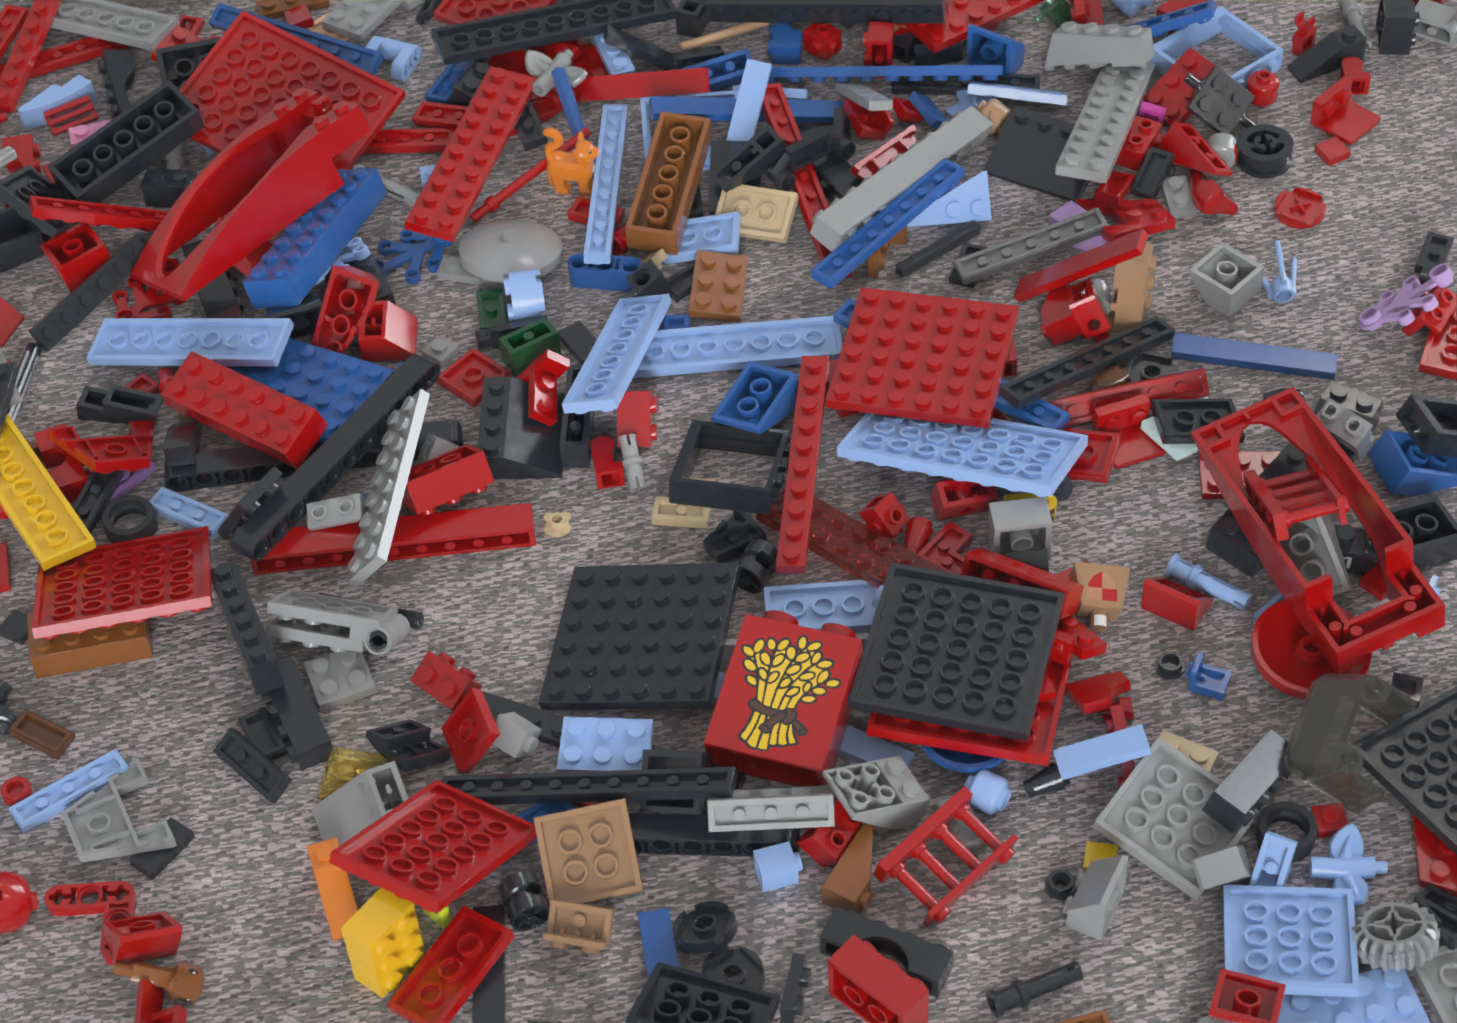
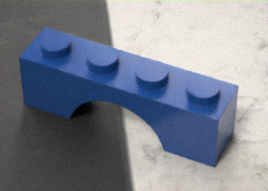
M792 23L770 24L769 39L772 40L767 41V55H771L772 64L801 65L803 50L802 31L792 28L790 26Z

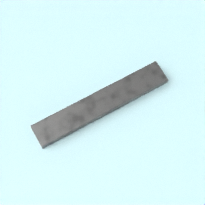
M1097 207L953 260V266L963 285L1102 235V227L1109 225Z

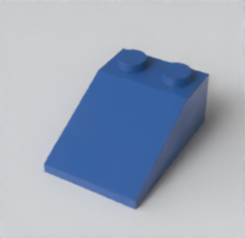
M749 361L711 416V420L756 434L763 433L789 416L796 406L799 382L797 374Z
M1386 430L1367 453L1373 462L1375 470L1378 471L1384 481L1386 489L1391 494L1413 497L1457 486V457L1423 454L1408 433Z

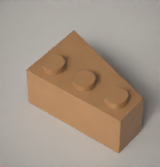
M1146 243L1142 255L1116 265L1113 283L1114 297L1110 306V311H1112L1110 318L1111 328L1108 332L1117 334L1143 322L1146 309L1151 310L1153 294L1149 293V290L1153 291L1155 275L1151 274V271L1155 272L1157 255H1153L1154 244Z

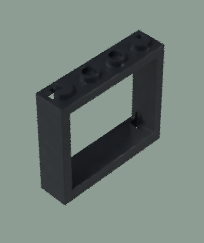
M692 420L669 478V503L769 515L772 505L778 503L779 489L783 488L784 473L787 474L791 447L790 431L769 428L761 434H756L717 422ZM701 448L775 457L765 487L690 479Z

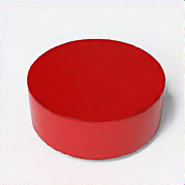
M16 776L3 783L0 793L3 801L7 805L13 806L31 796L33 790L26 778Z

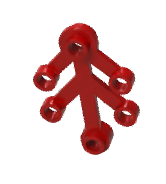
M167 258L164 275L171 274L180 265L177 259ZM132 275L127 279L129 288L133 291L136 302L133 307L128 308L129 297L125 290H118L112 295L113 302L118 307L115 318H171L170 307L162 304L172 302L174 305H181L186 302L166 293L158 295L160 290L151 286L144 293L142 288L144 283L133 279ZM161 305L155 310L143 312L146 308Z

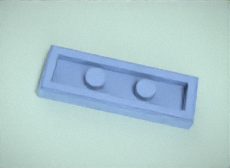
M163 486L149 501L153 505L155 514L189 529L209 526L210 536L213 539L219 535L217 532L229 516L227 513Z
M1140 724L1053 750L1061 779L1065 780L1150 755L1151 750L1143 726Z

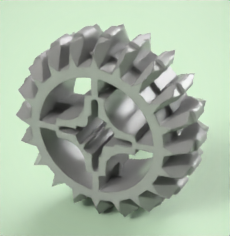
M1391 899L1390 903L1383 904L1378 901L1377 906L1367 905L1366 911H1359L1357 918L1354 919L1355 926L1351 929L1356 931L1353 939L1357 941V956L1361 958L1362 964L1370 963L1372 969L1382 967L1384 972H1387L1389 969H1396L1398 973L1400 969L1405 968L1412 971L1413 966L1423 967L1424 962L1432 960L1433 954L1438 952L1440 930L1437 926V921L1434 915L1429 914L1427 908H1419L1417 903L1409 905L1405 900L1400 903H1394Z

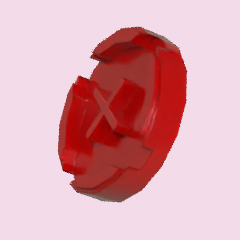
M1299 187L1289 192L1287 190L1282 191L1275 199L1273 210L1275 217L1281 223L1292 228L1305 229L1318 225L1324 219L1327 206L1322 201V196L1311 189Z

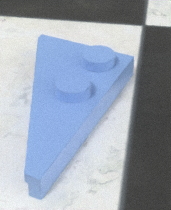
M987 171L979 173L937 199L907 225V228L969 223L972 220L976 222L991 221Z

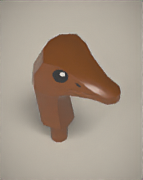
M137 961L134 965L116 962L113 971L115 975L131 978L130 981L138 983L140 980L147 979L152 984L167 989L169 999L187 1003H196L204 986L203 969L184 962L177 963L174 968L159 967Z

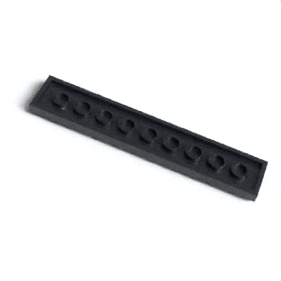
M575 0L431 29V37L443 64H457L463 61L502 55L508 52L527 50L563 41H572L582 37L597 36L604 33L607 24L622 30L642 27L657 22H666L677 19V9L672 0Z

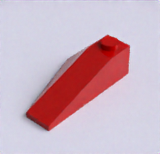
M352 266L332 267L312 345L344 354L373 309L380 282L372 274Z

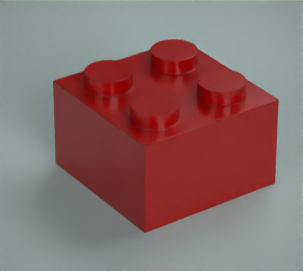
M80 222L40 245L51 268L70 292L111 257L105 244L88 223Z

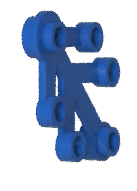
M404 229L400 232L402 243L383 240L378 244L379 253L383 256H389L393 252L402 254L386 262L382 259L375 260L385 277L389 271L411 260L409 269L405 271V279L409 284H416L421 280L420 268L425 253L433 249L432 257L427 260L428 271L437 273L445 248L451 246L454 242ZM416 240L425 241L421 244H413Z

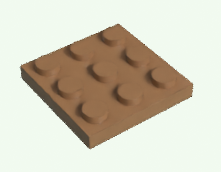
M625 798L534 818L549 905L552 899L589 904L644 892Z

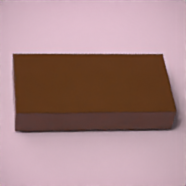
M26 708L8 729L9 736L58 760L76 738L74 732Z

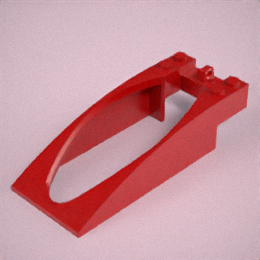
M307 88L297 89L286 101L274 105L272 111L252 124L227 145L181 194L163 218L130 273L133 279L177 299L186 301L343 186L344 183L332 158L371 131L359 105L345 100L333 104L327 96L322 95L320 97L317 91ZM228 214L171 274L164 275L166 270L165 264L169 255L214 224L218 217Z
M1291 387L1191 432V436L1208 470L1259 560L1296 617L1338 675L1365 663V655L1380 648L1383 651L1394 646L1395 641L1415 633L1420 638L1445 627V603L1413 563V540L1295 387ZM1251 424L1268 426L1286 438L1304 456L1311 455L1317 464L1320 463L1322 465L1325 475L1341 495L1347 497L1350 508L1370 539L1381 567L1389 602L1348 620L1333 599L1331 575L1325 574L1307 583L1247 500L1239 460V442L1245 428Z

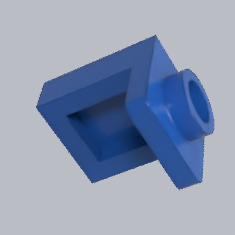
M1198 652L1195 661L1190 660L1186 669L1185 678H1189L1188 691L1223 701L1232 677V671L1203 663L1205 653Z

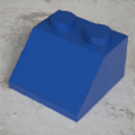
M972 24L968 26L967 64L1003 65V74H1015L1023 65L1024 44Z

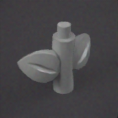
M568 49L563 53H558L553 60L534 50H527L526 69L532 77L537 78L532 84L533 92L541 97L546 96L555 86L551 72L556 67L565 68L571 88L579 85L586 78L587 72L582 68L570 66L573 53Z

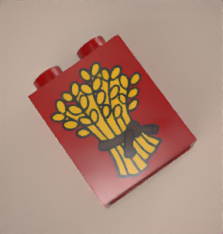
M778 610L766 611L763 618L745 614L704 740L706 752H712V763L724 767H735L737 771L744 772L746 775L792 786L829 785L822 773L825 770L834 769L852 712V708H848V698L863 653L862 640L856 638L853 630L837 623H825L822 625L821 630L799 626V622L795 617Z

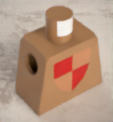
M1082 562L1074 563L1069 579L1084 585L1076 616L1090 618L1091 631L1097 633L1105 632L1108 630V620L1118 619L1123 608L1130 567Z

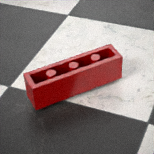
M983 547L966 552L961 575L1065 593L1064 606L1060 618L1077 613L1084 585Z

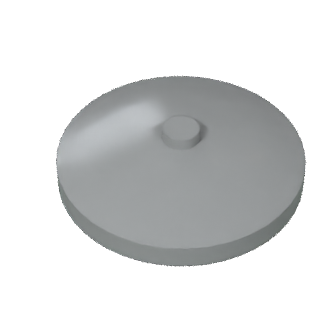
M524 220L493 221L473 228L462 237L459 243V260L469 273L489 281L504 282L503 278L508 277L509 272L540 269L541 275H535L537 279L550 273L560 264L562 260V241L553 230L535 222Z

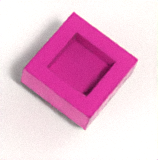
M1142 101L1137 116L1162 123L1166 107Z

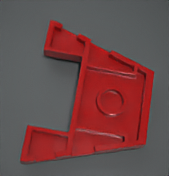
M1075 199V203L1086 211L1098 207L1102 215L1108 214L1118 224L1102 227V237L1107 243L1140 229H1144L1148 235L1175 228L1176 218L1155 199L1122 200L1117 205L1094 202V199Z
M154 420L129 422V433L131 435L79 438L73 426L48 428V439L94 472L109 474L119 470L134 472L143 468H150Z
M1412 814L1418 885L1426 888L1429 884H1432L1453 897H1457V855Z

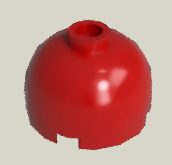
M0 871V934H4L24 927L29 921L31 911H36L38 906L37 892H31L29 882L22 875L9 871Z

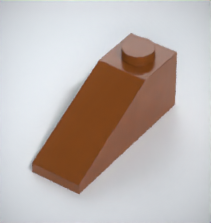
M864 823L822 885L823 904L831 908L836 906L844 910L850 909L858 914L861 909L865 911L869 907L873 897V893H871L872 824Z

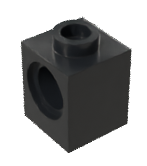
M649 259L626 277L631 285L628 290L633 297L666 294L673 289L652 259Z

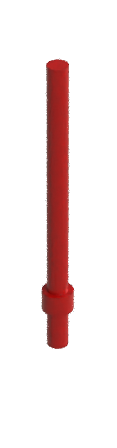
M587 127L579 131L583 133L584 140L592 135ZM578 133L555 151L570 152L574 149ZM547 157L495 196L490 195L483 201L484 204L469 215L471 220L476 223L489 212H495L501 207L500 204L545 171L547 169Z

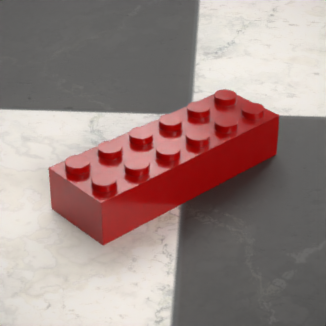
M193 351L189 353L161 393V396L175 411L295 469L302 465L328 426L316 409Z

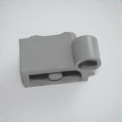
M1419 0L1415 6V12H1419L1420 16L1419 26L1414 27L1416 36L1454 47L1457 42V9L1430 0Z

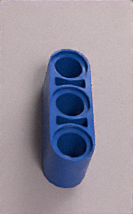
M576 253L568 258L569 281L572 286L577 288L629 292L628 289L631 285L626 277L639 268L642 262L636 257L611 255L610 264H584V253Z

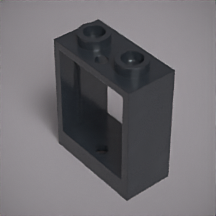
M1410 395L1396 413V417L1423 454L1457 457V400ZM1438 422L1443 423L1447 430L1443 429Z

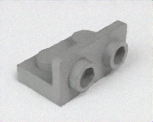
M360 493L306 504L308 529L314 531L359 522L367 509L365 498Z

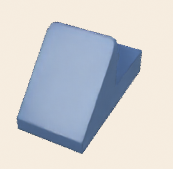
M1267 831L1249 885L1284 887L1292 869L1291 862L1298 841Z

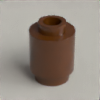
M1116 364L1095 375V379L1089 381L1094 391L1127 384L1132 380L1126 368L1122 367L1119 369Z

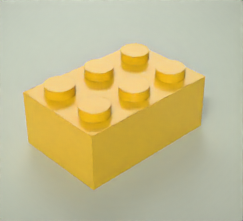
M380 888L341 927L354 978L382 998L390 991L396 990L400 986L403 977L411 969H415L425 955L414 903L399 898L383 888Z

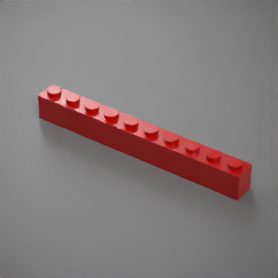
M532 503L433 512L424 516L421 514L398 516L387 561L536 546ZM360 521L310 531L308 526L293 527L261 561L256 562L250 559L254 575L347 566L355 553L353 545L361 531V527H359Z

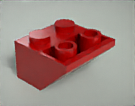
M388 300L375 301L373 309L359 329L358 341L362 360L367 362L407 360L412 354H416L417 317Z

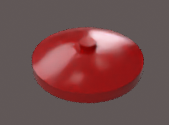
M1286 600L1273 604L1259 616L1250 640L1252 660L1262 677L1279 691L1308 701H1329L1351 693L1363 682L1372 659L1371 652L1365 655V663L1338 675ZM1339 606L1348 620L1354 618L1351 613Z

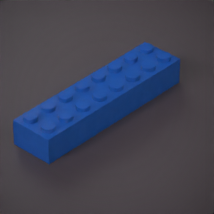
M359 167L354 170L345 171L344 169H337L344 185L285 228L282 235L274 241L273 246L262 256V259L250 270L249 275L242 282L254 309L299 306L386 196L387 192L377 168L366 169L365 167Z

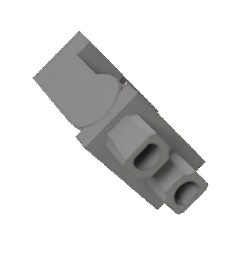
M1331 398L1327 400L1316 415L1338 443L1355 453L1353 459L1359 463L1376 442V437L1372 435L1371 431L1373 428L1372 424Z

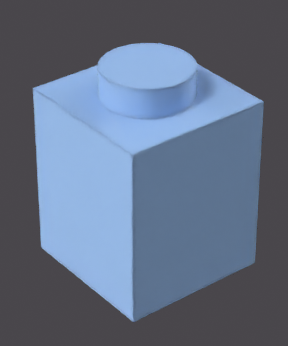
M789 841L753 851L754 868L762 892L799 883L798 871L803 870L799 853H793Z

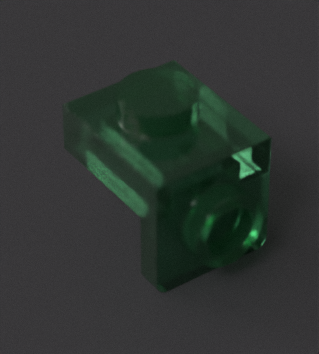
M1047 0L1039 8L1042 13L1036 19L1040 22L1046 16L1059 28L1061 24L1073 21L1070 10L1072 7L1065 0H1054L1053 2Z

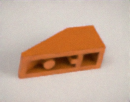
M337 837L306 846L333 941L343 938L341 927L358 911L347 872L329 863L331 851L339 847Z

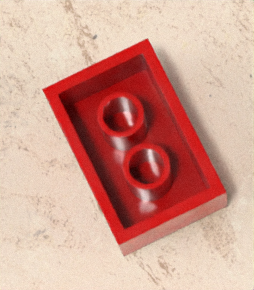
M465 444L411 467L402 505L414 513L424 516L437 510L436 507L444 503L450 505L461 501L462 496L472 492V494L485 491L488 488L487 485L495 481L484 451Z
M853 934L828 959L829 994L867 1023H928L929 990L920 979L912 978L903 972L899 964L894 960H887L879 954L870 942L862 941Z

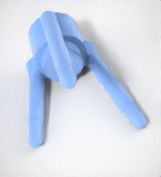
M1277 240L1275 241L1280 275L1273 279L1271 286L1263 276L1262 285L1269 299L1274 298L1276 302L1282 303L1289 302L1297 296V259L1295 257L1292 258L1289 279L1285 273L1281 244Z

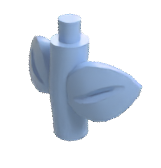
M1351 823L1338 830L1330 839L1328 844L1330 858L1309 857L1310 878L1334 880L1333 888L1353 889L1354 906H1362L1369 895V887L1364 879H1375L1376 874H1387L1388 863L1387 861H1375L1374 856L1363 857L1365 847L1362 836L1357 827Z

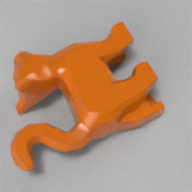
M555 128L544 129L543 135L554 139L546 144L544 149L548 161L547 176L549 185H554L558 194L569 195L571 184L567 181H577L580 195L591 197L593 173L595 170L594 159L599 156L600 149L595 147L592 142L584 140L583 133L579 132L577 143L572 153L555 151V149L563 144L562 134Z

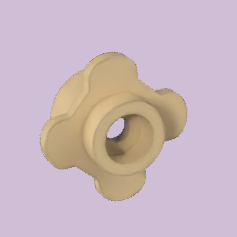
M567 511L562 513L549 512L543 517L546 522L544 527L546 535L563 537L572 530L571 525H569L571 514Z

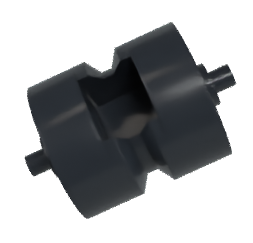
M753 539L749 542L741 557L737 560L741 568L738 582L740 589L753 594L760 593L764 589L770 576L776 570L778 552L776 547L761 539Z
M515 872L501 881L498 891L503 904L507 906V915L513 929L527 931L543 925L548 920L550 909L545 897L542 896V889L534 872Z

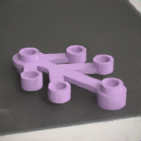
M1439 264L1431 269L1429 272L1431 279L1422 285L1417 276H1410L1403 281V286L1397 295L1393 290L1382 293L1375 307L1367 308L1359 315V326L1361 329L1374 331L1380 328L1383 323L1398 321L1401 326H1406L1415 320V316L1409 308L1422 306L1426 312L1435 309L1439 302L1434 294H1428L1424 297L1419 296L1437 285L1443 288L1453 282L1454 273L1449 264Z

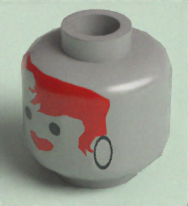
M1216 133L1208 138L1206 142L1229 168L1233 167L1237 162L1238 156L1237 139L1228 133Z

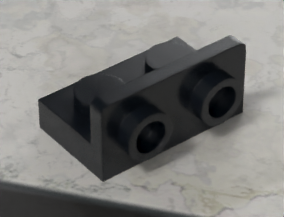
M720 45L674 52L673 60L676 70H680L681 68L723 56L725 52L723 49L721 50Z

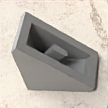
M1233 846L1191 860L1200 891L1250 878L1253 874L1244 846Z

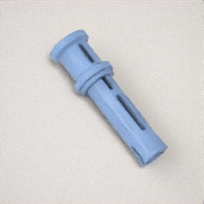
M1178 553L1171 557L1165 569L1164 575L1170 578L1172 576L1186 583V587L1190 589H1195L1196 587L1242 611H1245L1249 606L1253 594L1205 572V569L1200 564L1194 565L1181 559V555Z

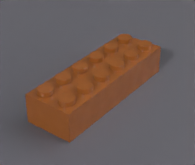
M661 111L625 227L627 248L652 252L663 249L666 254L678 255L712 139L710 118Z

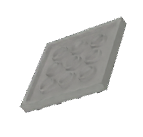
M1158 737L1150 747L1151 754L1141 759L1096 819L1092 828L1197 901L1203 891H1200L1191 860L1236 846L1260 811L1256 808L1253 809L1256 811V814L1246 827L1240 824L1233 833L1228 831L1202 811L1214 790L1223 781Z

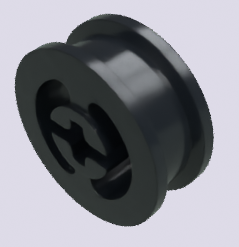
M1261 124L1248 127L1237 138L1238 156L1236 164L1241 171L1253 177L1273 178L1280 176L1288 171L1291 166V153L1294 147L1293 138L1287 131L1274 125Z

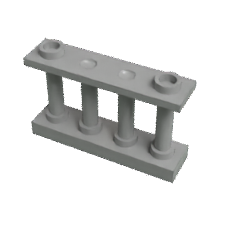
M830 785L734 789L733 798H710L707 800L709 832L835 826L833 790Z

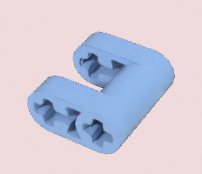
M373 36L366 48L381 52L384 60L393 61L391 77L404 82L419 63L422 49L419 45L381 36Z

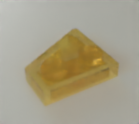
M333 747L317 789L318 800H324L365 770L389 763V761L381 754Z

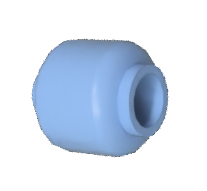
M984 769L975 776L971 774L964 785L973 793L969 803L971 807L989 815H993L997 811L1002 812L1006 808L1012 794L1006 778Z

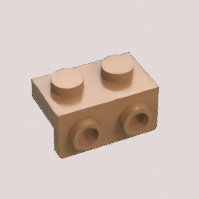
M552 899L547 931L542 934V940L550 941V946L555 948L568 949L569 944L581 946L582 952L599 954L600 949L604 950L610 946L615 909Z

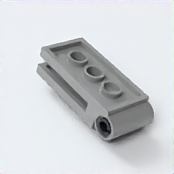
M293 589L284 591L268 601L267 613L275 614L277 618L266 624V635L275 637V641L283 643L292 642L293 640L302 642V645L306 647L327 646L334 652H347L350 650L362 653L367 649L374 655H383L407 638L410 633L409 621L405 616L398 613L397 607Z

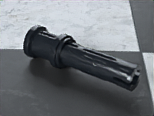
M1075 960L1026 981L1015 979L1011 981L1009 986L997 991L990 989L986 991V1000L993 1015L996 1018L1003 1017L1006 1011L1016 1007H1027L1032 999L1077 981H1082L1084 979L1083 971L1080 966L1075 968L1079 964Z

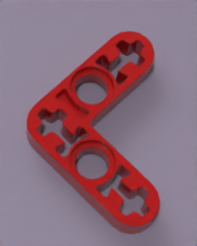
M111 881L53 886L45 893L44 903L49 913L54 916L104 913L103 922H108L118 918L135 917L137 897L131 883L127 881ZM105 893H108V895H109V896H106V897H107V902H106V898H105ZM121 893H126V895L123 896L122 900H117V898L120 897ZM87 895H99L96 902L92 904L83 903V899ZM59 897H64V899L60 901V904L55 905L54 902H57L59 900ZM102 925L100 951L105 962L114 966Z

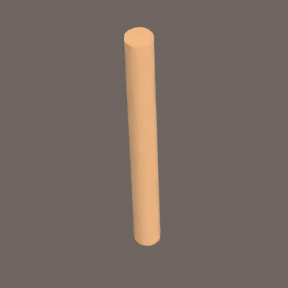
M745 22L681 42L679 47L681 51L691 50L768 26L771 23Z

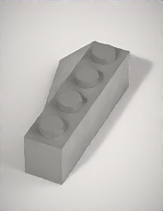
M1073 21L1065 22L1052 34L1044 66L1045 71L1054 70L1055 66L1065 65V70L1076 69V66L1089 64L1090 68H1099L1109 63L1112 64V67L1144 66L1155 56L1151 28H1144L1140 25L1125 27L1118 24L1097 25L1094 22L1087 24H1076Z

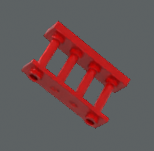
M1311 455L1304 456L1307 470L1265 480L1260 478L1254 469L1243 472L1247 498L1277 542L1289 539L1287 528H1290L1291 524L1333 513L1341 525L1347 524L1346 513L1350 512L1347 497L1339 493L1325 475L1322 465L1320 463L1317 464Z
M965 786L877 864L873 874L881 883L889 877L892 879L897 878L929 910L922 923L925 927L930 926L934 921L940 924L951 913L952 910L949 907L997 863L1001 862L1004 865L1016 852L1013 849L1018 840L1015 834L1002 843L970 811L969 803L973 793ZM952 820H962L994 852L981 862L949 831L950 827L948 824ZM933 837L936 840L940 839L972 870L964 880L960 882L927 850L928 846L926 844ZM911 857L915 860L919 859L951 890L941 901L938 902L905 869V863Z

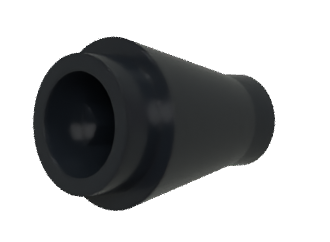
M1053 762L1029 779L1023 781V786L1029 798L1063 791L1065 786L1071 784L1070 778L1061 779L1057 763L1054 764Z

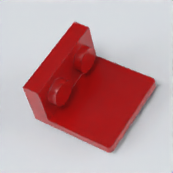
M1343 76L1313 100L1310 124L1333 137L1336 136L1348 145H1353L1380 123L1381 117L1350 100L1352 96V80Z
M1146 394L1094 409L1093 431L1120 434L1121 440L1113 463L1115 469L1166 454L1162 447L1140 429L1142 421L1148 419L1150 400Z

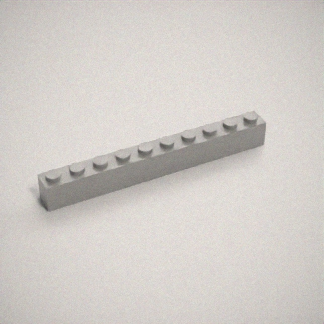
M970 106L963 112L961 110L958 111L949 122L944 121L934 133L929 132L920 143H913L906 153H899L889 165H882L872 177L870 175L867 176L857 188H850L843 198H836L829 208L819 210L812 219L814 224L810 234L833 252L943 158L956 163L985 142L994 123L973 106Z

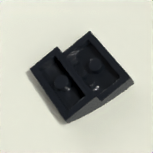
M411 719L366 731V737L372 746L387 761H395L397 768L405 772L450 760L451 749L430 740L431 728Z

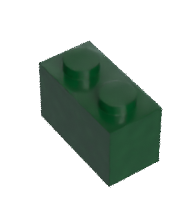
M546 317L499 338L502 361L514 376L521 374L547 349L561 355L559 333Z

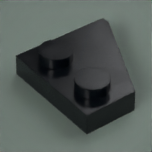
M733 511V516L728 521L722 520L717 525L716 530L703 540L704 550L716 563H723L742 554L751 540L761 539L767 541L766 533L746 512Z

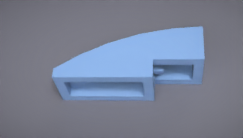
M77 75L62 87L56 84L51 85L18 109L23 127L29 129L45 125L47 123L43 112L89 95L91 103L96 101L97 98L92 82L81 75ZM85 104V105H83V106H80V107L75 108V109H73V110H70V111H68V112H65V113H62V114L57 115V116H55V117H52L51 120L54 119V118H57V117H59V116L65 115V114H67V113H70V112H72V111H75V110H77V109H80V108H82V107H85V106H87V105Z

